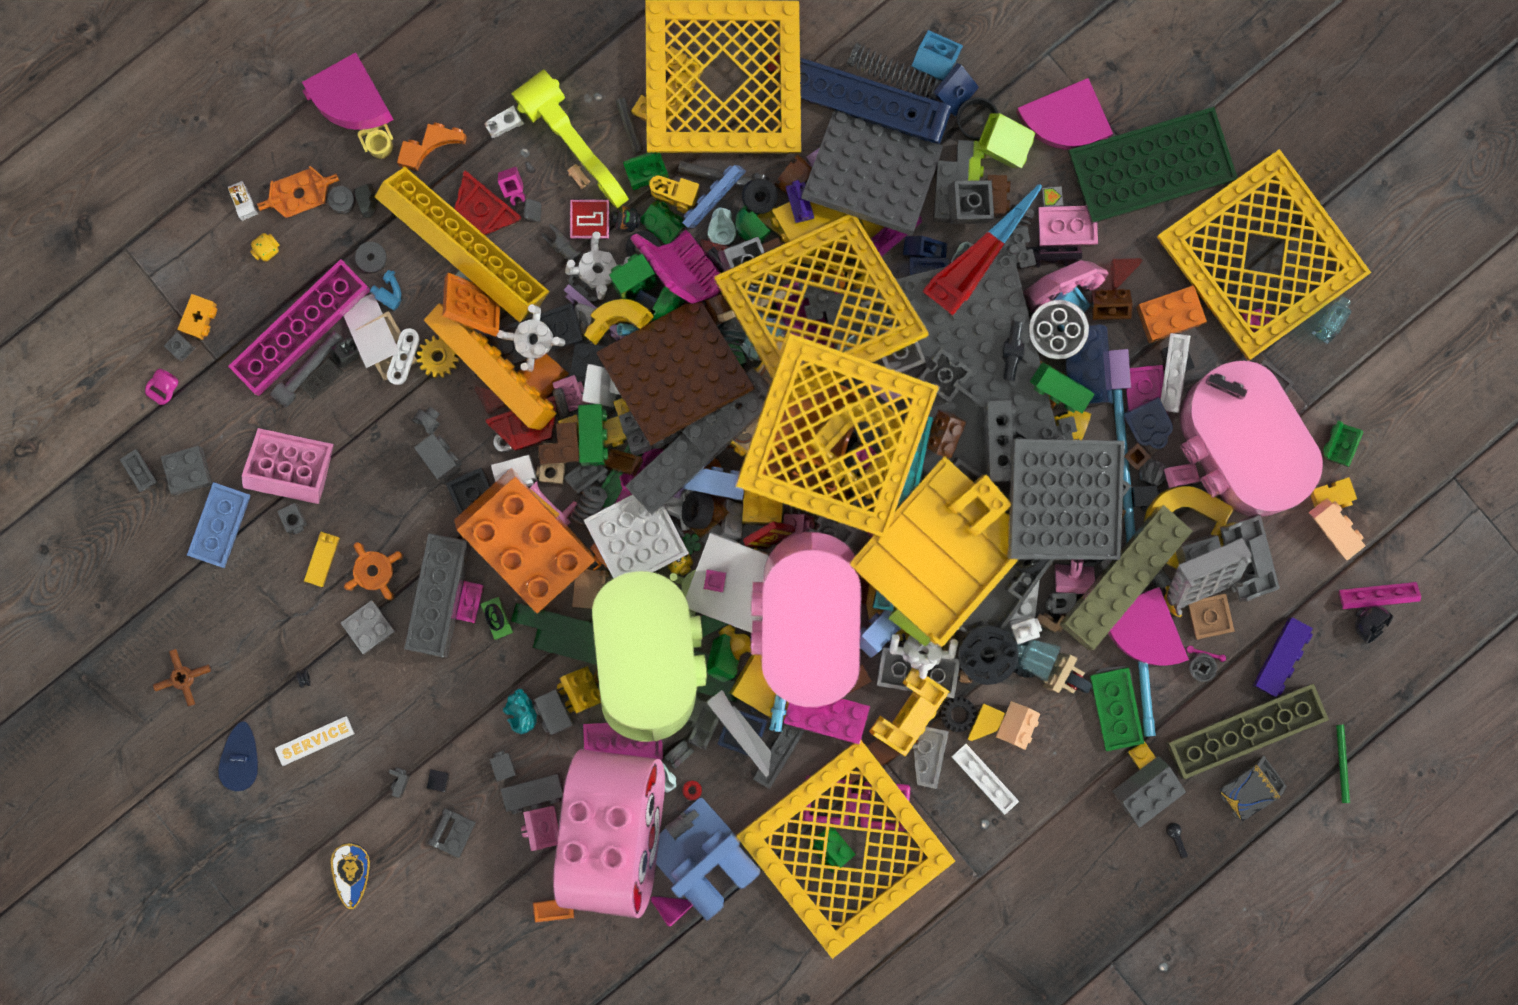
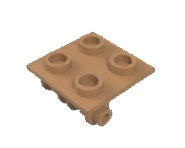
M586 569L575 579L572 607L593 609L597 594L613 579L611 573L602 570Z

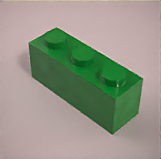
M1044 362L1040 364L1030 380L1035 386V391L1041 395L1049 394V399L1057 404L1063 402L1066 404L1064 407L1073 413L1075 411L1083 413L1094 396L1090 389Z
M602 404L578 405L581 466L605 465V460H608V448H605V440H608V430L604 429V421H607V410H604Z

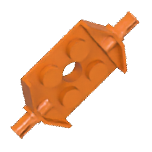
M309 166L307 170L275 182L271 181L268 200L257 203L260 211L269 207L274 208L285 218L294 216L325 204L329 184L339 181L337 174L323 177ZM297 189L304 190L302 198H295L294 193Z

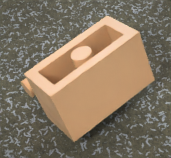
M1011 701L996 737L1026 750L1028 743H1031V735L1034 728L1039 724L1040 714Z

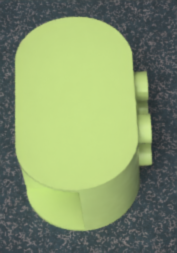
M645 571L626 573L612 579L599 591L592 609L602 711L609 726L618 734L635 741H658L675 734L686 724L694 709L697 686H706L704 655L694 656L693 648L701 647L700 616L689 617V608L685 596L666 577Z

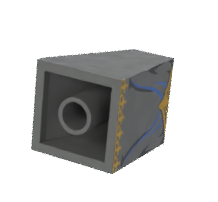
M1263 755L1224 783L1219 790L1222 799L1231 805L1233 814L1243 822L1279 799L1287 786Z

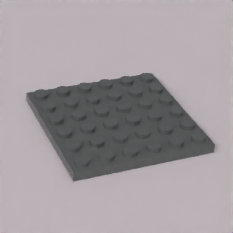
M834 110L801 199L912 236L943 145L902 134L899 131H893L879 124H873L861 118Z
M1012 439L1008 559L1120 560L1125 441Z

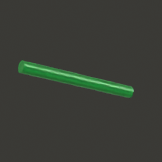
M1336 725L1342 803H1350L1344 725Z

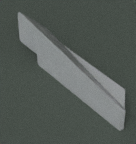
M721 690L706 703L766 777L769 776L771 751L735 706H731L726 695Z

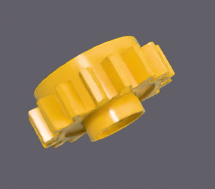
M432 336V341L425 339L426 345L420 344L421 349H423L422 352H417V355L421 356L417 362L423 363L420 369H427L425 374L429 376L433 373L434 378L439 374L442 378H444L445 373L451 375L450 370L452 368L457 369L454 365L455 362L460 361L456 358L457 354L440 337L437 340L435 336ZM436 353H443L441 361H434Z

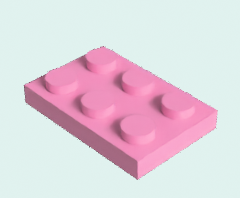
M1086 206L1038 208L1039 246L1098 244L1097 223L1091 224Z

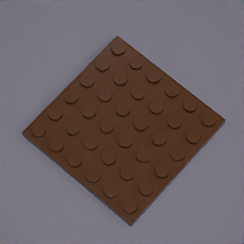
M701 301L693 304L688 302L596 352L650 446L754 390L753 384Z

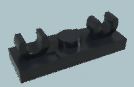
M1080 246L1026 247V250L1033 249L1037 268L1041 265L1040 260L1055 263L1058 260L1064 259V265L1067 267L1070 260H1074V263L1079 261L1078 259H1082Z

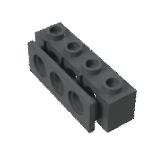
M1011 400L985 401L986 474H988L991 481L1011 480L1012 439L1016 435V426L1012 424V416H1015V405L1011 404ZM999 415H1003L1004 422L998 426L996 418ZM1000 435L1005 437V442L1002 445L997 444V438ZM1000 455H1004L1006 458L1005 463L999 465L997 462Z

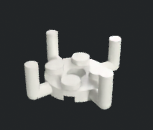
M594 232L590 242L591 251L582 256L578 267H574L575 262L569 260L565 273L567 275L579 274L582 281L587 283L589 287L596 289L597 298L603 300L607 286L611 283L609 274L611 269L617 265L611 253L599 251L600 233ZM626 257L624 263L621 264V266L626 264L628 262L627 259L630 257ZM600 266L603 272L595 273L592 268Z
M529 305L528 307L529 312L533 313L532 320L520 323L515 333L499 330L497 334L498 338L514 341L516 351L522 356L527 357V363L521 364V369L527 372L533 371L535 359L543 357V355L550 351L552 345H565L564 339L559 337L553 338L549 327L540 321L541 308L535 305ZM532 334L538 336V341L534 345H531L529 342V337Z
M894 634L892 635L889 652L902 655L906 662L911 663V667L919 670V677L925 679L928 670L939 664L941 658H955L958 641L955 639L951 640L949 651H942L941 647L934 645L932 642L924 646L915 638L909 636L904 647H898L900 637ZM918 651H924L927 654L922 655Z

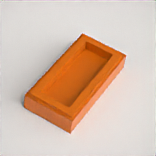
M556 900L533 902L535 922L574 918V909L559 907Z

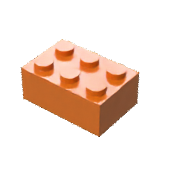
M1194 285L1141 303L1136 307L1149 343L1170 337V333L1178 334L1202 326L1207 322Z

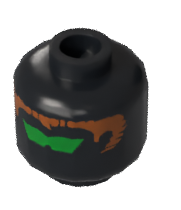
M620 206L616 212L612 213L611 223H615V229L618 231L634 232L636 228H639L641 216L636 208Z

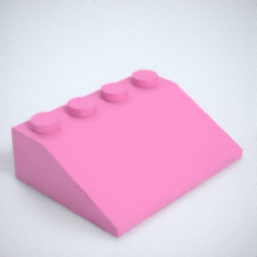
M258 428L242 473L243 488L319 504L326 481L333 444Z

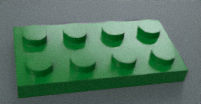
M1129 667L1091 674L1090 679L1105 751L1144 744Z

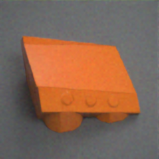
M547 354L535 359L532 372L522 369L517 372H520L528 379L526 383L530 387L534 386L540 391L541 394L539 396L543 400L549 398L555 389L553 383L565 379L569 374Z

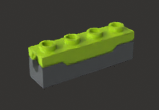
M958 140L956 181H980V178H983L984 166H980L981 159H984V153L976 149L979 141Z

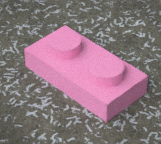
M1195 464L1164 469L1169 488L1200 482Z

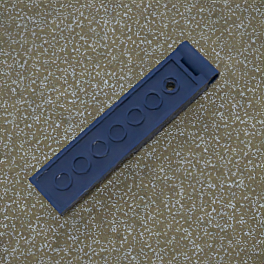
M800 58V99L844 112L873 124H879L882 127L899 131L902 134L940 144L953 108L952 106ZM910 113L915 114L913 118H910L908 115Z

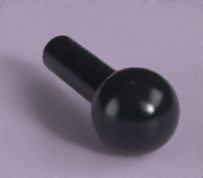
M1170 823L1166 827V833L1169 837L1173 838L1180 858H1187L1188 854L1180 836L1182 828L1178 823Z

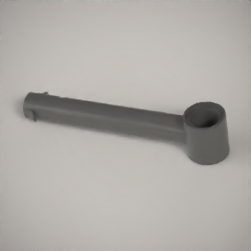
M680 161L678 168L680 173L714 181H720L724 177V171L684 161ZM753 173L752 177L742 176L734 185L744 187L753 179L762 178L769 181V177ZM759 190L755 193V196L765 197V193Z
M333 331L286 384L279 383L270 395L284 408L288 407L296 398L294 391L331 352V348L343 338L336 331Z

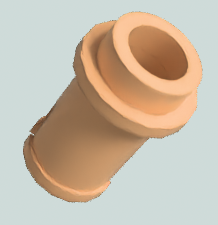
M575 164L567 170L569 177L572 176L580 189H583L591 182L582 172L581 166Z

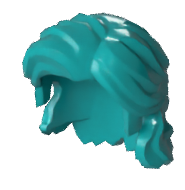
M517 689L508 696V702L503 708V712L514 717L513 719H507L512 730L519 734H525L535 727L537 713L528 695L522 689Z

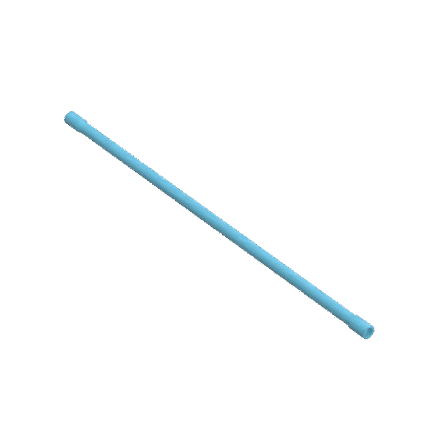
M1122 389L1112 390L1117 441H1125V455L1128 452L1123 395ZM1124 457L1123 480L1131 485L1129 461ZM1131 487L1123 497L1127 542L1136 533ZM1138 661L1144 737L1156 736L1148 664Z

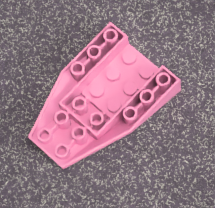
M1081 260L1044 276L1024 290L1023 295L1030 312L1033 313L1043 304L1052 301L1058 293L1062 292L1065 295L1072 292L1079 284L1083 290L1089 289L1090 291L1101 287L1100 285L1105 281L1108 272L1093 262Z

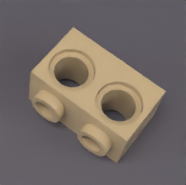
M566 462L537 466L536 478H539L540 483L564 485ZM547 469H555L556 474L553 478L546 477Z

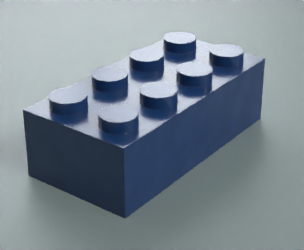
M1101 324L1089 326L1088 338L1084 346L1076 354L1066 358L1067 376L1094 393L1087 406L1113 404L1107 327Z

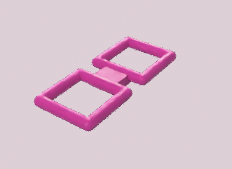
M841 778L836 783L845 784L846 779ZM868 781L864 783V786L872 787ZM896 784L909 801L910 786ZM848 787L847 798L857 799L858 794L851 793L852 788ZM863 789L861 799L870 800L871 790ZM846 801L845 812L855 813L857 802ZM860 803L859 813L869 814L870 804ZM803 810L802 820L813 822V815H810V811ZM817 815L816 822L826 823L827 816ZM844 815L843 825L847 826L849 815ZM830 817V824L840 825L841 818ZM861 817V827H868L869 817ZM871 821L872 829H881V821ZM885 822L884 830L895 831L896 823ZM899 823L898 831H906L903 825Z

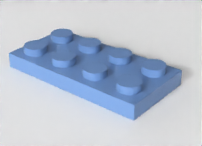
M730 165L723 172L724 177L720 181L716 180L710 186L711 191L699 198L697 207L694 210L691 208L684 215L685 220L682 223L688 228H695L743 176L746 170L738 165L733 167Z
M213 482L187 556L225 568L251 495Z

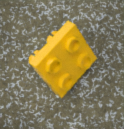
M588 666L560 677L562 683L557 684V689L564 687L559 693L561 695L567 693L569 697L565 706L572 705V707L567 709L568 712L572 713L575 711L579 713L601 703L600 690Z

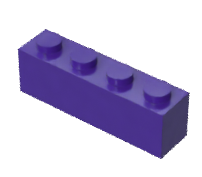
M1293 617L1288 618L1252 686L1271 697L1281 695L1285 689L1284 682L1286 678H1290L1295 668H1293L1295 661H1299L1304 651H1302L1304 644H1308L1313 634L1311 631L1313 628Z

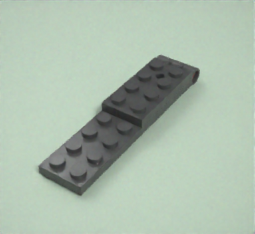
M754 368L746 373L754 386V390L690 424L673 443L625 486L652 516L760 417L770 385ZM738 404L743 405L740 410L736 409Z

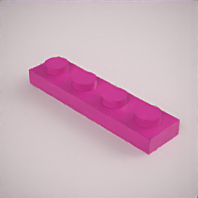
M1417 582L1339 590V598L1343 609L1421 601Z

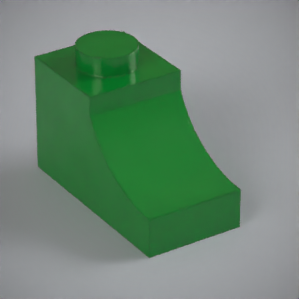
M726 634L713 640L706 666V673L723 683L737 675L739 662L731 651V637Z

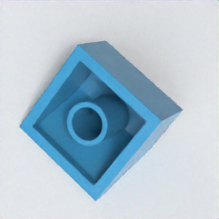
M928 30L919 46L912 67L935 78L944 80L953 69L963 45Z

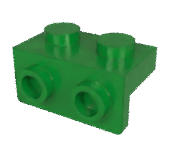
M646 153L623 162L633 190L649 185L650 180L655 176L669 177L660 153Z
M660 200L652 203L640 218V222L665 244L671 243L678 233L685 228V225L682 223L683 218L678 214H674L669 209V206Z
M1338 420L1337 424L1333 425L1331 429L1329 443L1327 442L1324 446V457L1328 461L1350 467L1364 432L1361 429L1345 425L1342 421Z
M829 827L824 865L841 868L856 854L835 828ZM826 829L817 836L825 837ZM814 839L812 850L823 851L824 840ZM815 853L822 860V854Z

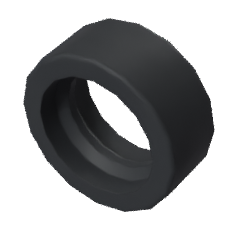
M692 491L686 496L681 511L684 525L695 529H704L709 525L714 513L712 496L698 491Z

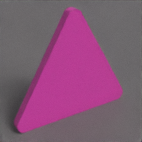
M651 897V902L667 926H672L693 906L689 900Z

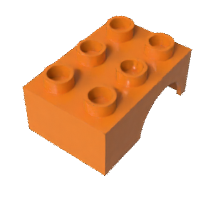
M839 384L842 393L849 390V388ZM835 385L825 389L830 399L839 395ZM823 391L813 395L817 405L827 401ZM854 391L844 396L847 403L858 401ZM858 393L861 399L867 397ZM810 397L800 401L804 411L814 407ZM841 397L832 401L835 411L844 405ZM797 403L788 407L791 417L801 413ZM829 404L819 408L823 418L832 414ZM785 410L780 423L788 420ZM816 410L806 414L810 424L820 420ZM803 416L794 420L797 430L807 426ZM826 421L812 427L814 433H816ZM791 423L781 427L785 437L795 432ZM854 425L830 450L837 458L845 455L849 439L855 428ZM809 429L799 433L803 443L813 437ZM778 430L773 443L782 439ZM796 435L787 439L791 449L801 445ZM784 441L774 446L778 456L788 451ZM809 445L805 446L810 456L817 453ZM803 448L793 452L797 462L807 458ZM772 449L770 450L767 461L775 458ZM790 454L780 459L784 469L794 464ZM820 455L811 459L815 468L820 467L824 463ZM777 461L767 465L771 474L781 471ZM809 461L799 465L803 475L812 471ZM764 467V470H763V473H762V474L768 476V474H767V472H766V469H765V467ZM796 467L786 471L790 481L800 477ZM828 468L818 471L821 481L831 477L827 472ZM783 473L774 477L775 479L787 482ZM815 474L805 478L809 488L819 483ZM802 480L793 484L806 489ZM833 480L823 484L827 494L837 489ZM820 486L811 490L824 495Z
M512 467L454 519L456 530L536 613L540 612L595 561L589 548L533 494Z

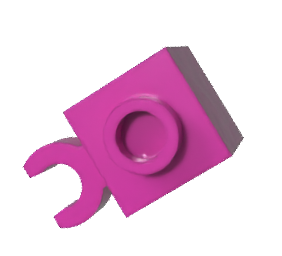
M517 167L499 172L498 183L504 197L510 196V202L513 206L516 204L515 197H520L522 202H525L523 181Z

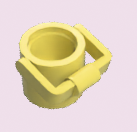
M387 124L358 132V137L365 152L369 150L372 156L379 159L386 158L391 154L393 150V137ZM385 127L387 133L379 129ZM365 135H367L366 140H365V143H364V140H363L362 137L365 136Z

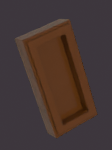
M611 448L608 453V460H605V465L603 466L607 469L635 477L643 459L640 456Z

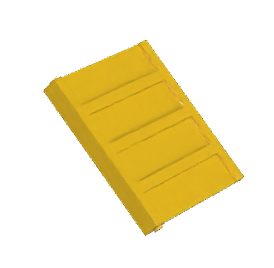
M944 456L894 512L886 538L874 535L849 563L857 573L926 634L930 641L938 647H943L1019 560L1008 559L1009 515L1006 512L979 535L973 537L967 529L986 512L985 505L976 497L955 515L948 508L973 482Z

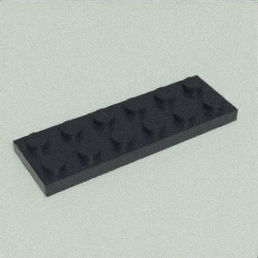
M573 303L541 313L540 321L549 327L553 338L559 337L565 340L564 346L552 345V348L547 353L584 341ZM532 317L499 328V330L515 333L520 323L532 320ZM483 334L489 340L487 343L491 347L495 346L502 353L500 356L504 360H509L513 365L527 361V357L522 356L516 351L514 341L498 338L497 335L495 337L490 334ZM532 334L529 337L530 344L534 345L537 343L538 336Z

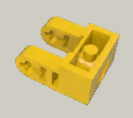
M655 176L650 180L649 184L651 195L654 199L677 207V211L685 214L691 208L694 210L700 193L698 183L683 178L680 179V182L662 176Z
M981 475L948 506L955 515L976 497L985 505L986 512L967 529L973 537L979 535L1011 507V503L987 475Z

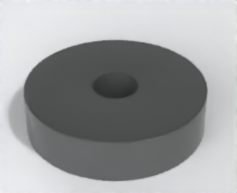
M366 242L358 247L355 260L359 268L364 272L376 273L384 268L387 262V254L380 244ZM373 254L374 259L369 261L368 256Z

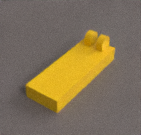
M320 532L304 579L305 582L324 587L340 540L339 537Z

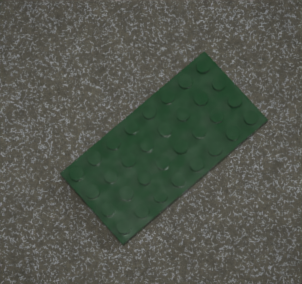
M1215 107L1068 151L1091 224L1238 179Z

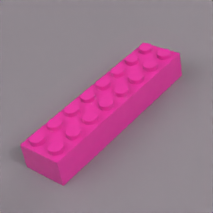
M340 259L228 367L254 394L260 396L352 309L370 289Z

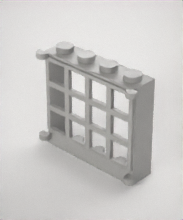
M1243 538L1178 566L1167 593V600L1171 606H1174L1178 616L1182 615L1180 608L1228 589L1229 586H1231L1233 593L1236 592L1235 583L1240 581L1247 564L1251 562L1252 556Z

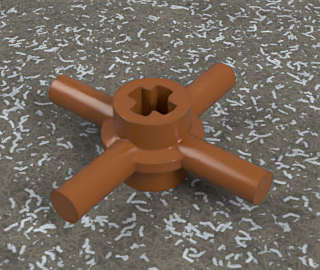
M171 650L169 654L175 669L172 671L169 679L153 684L154 690L159 691L174 686L183 691L188 707L195 705L190 686L193 684L195 677L211 672L209 664L194 670L182 666L177 650ZM180 674L186 676V679H183L184 682L179 681L178 677H181Z

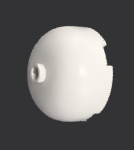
M1053 300L1040 306L1033 314L1029 327L1030 339L1034 347L1044 356L1054 359L1068 358L1076 354L1086 343L1089 333L1088 320L1084 312L1076 304L1066 300ZM1058 325L1064 326L1063 332L1057 330Z

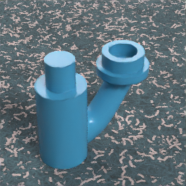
M388 270L383 280L386 284L391 283L393 294L383 287L379 289L376 286H373L370 292L375 295V299L395 311L402 301L401 289L394 277L395 272Z

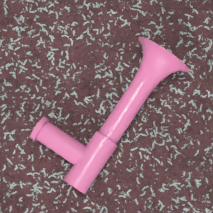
M538 481L529 488L560 514L558 518L567 526L571 523L567 517L572 514L575 506H577L574 500L561 512L540 491Z

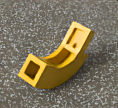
M618 299L609 301L598 307L590 315L595 321L587 327L584 336L596 345L606 331L614 324L628 322L641 329L651 321L654 315L643 305L632 300Z

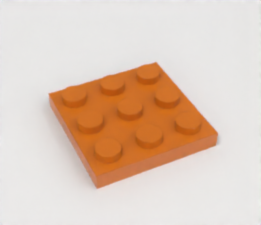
M447 273L444 281L442 316L496 337L499 332L500 305L475 283Z

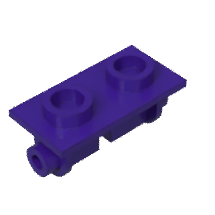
M799 180L792 182V185L786 186L795 223L814 219L810 201L801 199L805 182L800 183Z

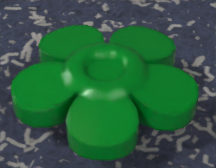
M685 533L686 536L683 538V543L688 553L692 555L693 549L695 551L701 549V544L696 543L700 540V537L697 534H693L691 537L689 533Z

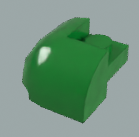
M746 205L739 210L735 219L738 236L742 237L745 241L759 237L761 244H763L764 239L770 234V230L753 211L747 212Z
M664 286L652 308L654 317L648 324L683 306L685 299Z

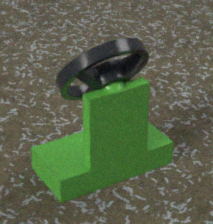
M500 597L481 603L486 622L495 640L513 633Z

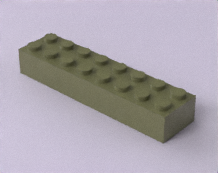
M1164 505L1157 507L1121 549L1120 560L1113 559L1059 625L1087 650H1094L1193 531Z
M1307 684L1168 741L1166 745L1180 778L1187 779L1329 719L1314 684Z

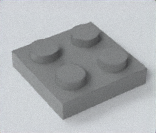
M373 600L341 622V625L362 654L367 653L396 632Z

